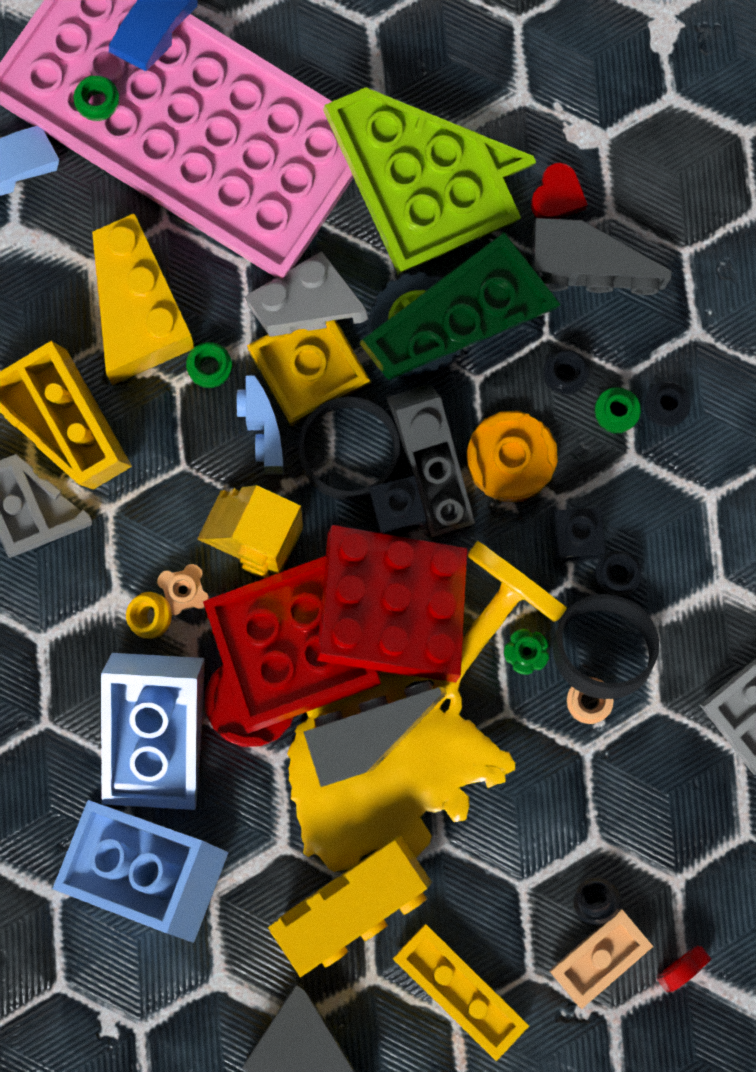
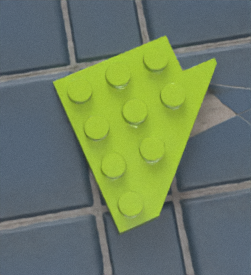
M366 87L325 104L323 107L324 114L397 274H401L521 219L504 178L533 166L536 163L534 156Z

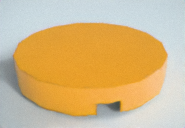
M501 411L484 419L473 432L466 450L467 469L474 484L487 496L503 502L524 501L539 494L550 482L558 462L557 444L549 428L541 421L539 422L535 418L530 417L529 414L521 411Z

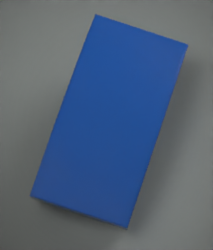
M137 0L109 44V52L147 71L172 46V32L197 8L198 0Z

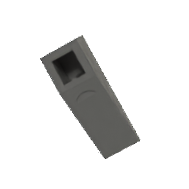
M536 218L531 240V267L550 291L566 290L568 286H586V290L593 293H607L613 291V288H631V292L637 295H653L658 293L659 290H664L671 279V270L582 220Z
M427 384L387 397L411 477L415 476L430 536L435 537L475 524L440 395L431 384Z
M427 681L403 689L406 698L389 704L386 696L360 703L358 705L361 713L344 719L341 710L315 718L316 728L304 731V735L320 786L323 787L373 771L447 695L446 688L438 687L433 689L431 681Z

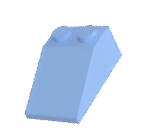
M111 653L101 673L102 804L196 809L204 709L205 658Z
M88 800L52 889L194 943L229 852L194 837Z

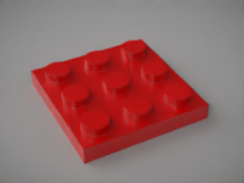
M332 525L327 538L317 661L456 683L461 676L467 548Z
M326 556L203 601L244 729L248 734L381 685L377 670L317 661Z

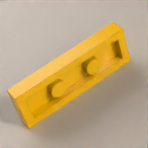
M426 924L393 957V960L495 1061L529 1027Z

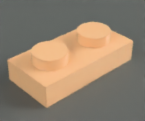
M620 909L619 913L612 920L600 925L554 965L549 972L577 1006L583 1009L654 946L627 914Z

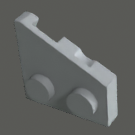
M322 251L292 268L284 279L277 277L245 296L248 307L270 337L291 334L299 329L310 331L327 328L326 321L352 317L354 324L368 319L364 306Z
M17 454L0 460V540L8 558L92 525V520L88 513L84 510L80 511L62 496L61 491L52 483L39 477L33 468Z
M755 659L700 704L701 708L753 775H756Z

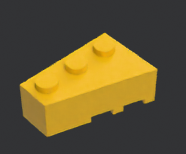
M131 214L93 231L106 374L111 384L114 385L191 351L194 348L189 329L135 214Z
M50 341L0 371V413L14 427H17L34 442L37 448L78 485L94 490L132 467L67 349Z
M257 485L242 487L240 491L235 488L231 489L230 492L221 490L197 540L240 559V562L243 563L242 568L247 572L263 579L267 578L269 574L275 575L283 572L303 530L301 505Z
M399 835L286 911L268 929L301 978L321 963L326 968L349 952L346 945L359 936L362 937L364 942L375 936L388 926L384 919L398 909L405 915L427 900L423 892L428 889L432 881L402 836Z

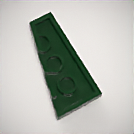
M503 233L363 338L360 345L385 377L390 380L556 310L561 304L507 235Z

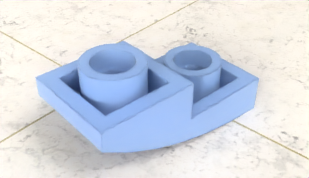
M35 126L0 138V196L14 192L16 181L57 171L59 158L42 128Z
M246 376V389L237 390V417H246L247 430H264V434L255 435L256 462H264L266 475H284L280 434L270 401L255 376Z

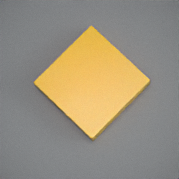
M336 320L326 321L327 328L310 331L299 329L291 334L271 337L267 334L247 345L251 357L290 427L308 418L323 403L335 398L347 397L370 384L366 372Z

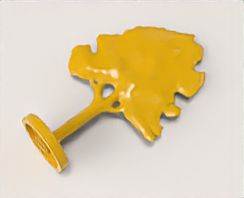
M476 541L470 549L468 557L499 580L501 586L491 602L473 622L463 637L461 676L457 682L453 683L377 670L381 685L306 712L308 719L297 725L295 740L290 745L287 755L290 758L288 770L289 782L292 787L291 800L296 803L297 819L301 826V838L304 843L303 854L307 857L313 854L318 855L327 868L333 872L349 870L360 862L362 856L380 849L399 835L402 836L417 858L430 845L432 838L431 833L420 818L426 811L436 813L445 809L453 822L465 821L470 806L469 796L460 788L467 784L485 781L487 788H490L493 785L505 783V775L515 770V762L509 752L500 750L489 737L476 728V725L471 720H465L459 715L462 709V697L459 693L460 681L519 601L525 600L552 621H558L567 608L479 541ZM432 680L434 682L433 689L438 687L446 688L447 695L373 771L323 787L320 786L304 735V731L316 728L315 718L341 710L344 719L361 713L358 704L381 696H386L388 704L404 699L406 697L403 689H406V686L414 681ZM447 698L451 702L449 709L444 713L440 707Z

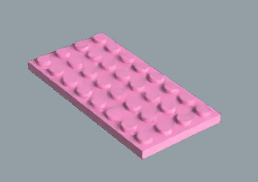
M44 0L0 62V105L34 127L42 128L50 137L272 276L284 279L288 272L294 268L354 178L323 111L325 104L332 101L191 14L172 32V46L147 71H144L109 52V44L137 0ZM89 76L106 77L117 87L120 97L119 106L116 112L106 120H88L81 116L75 107L74 91L77 85ZM100 94L94 95L90 98L89 103L94 106L101 105L105 101V97Z

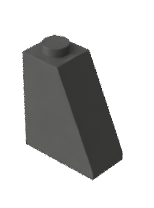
M299 982L296 983L242 1067L247 1072H356L306 987Z

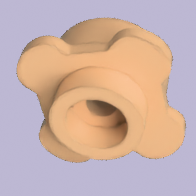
M189 564L184 570L174 573L163 571L158 577V586L164 590L165 598L170 604L173 616L179 615L182 610H189L194 607L202 609L204 608L203 601L209 599L208 594L202 589L200 579L203 573L197 565ZM181 586L187 587L188 590L185 594L179 593Z

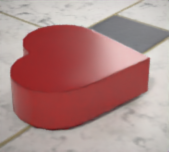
M554 163L547 167L542 177L541 186L534 192L531 201L532 212L537 218L561 219L584 211L588 206L576 173L569 165L564 163Z
M696 945L660 972L656 979L666 992H673L699 973L712 958L702 945Z

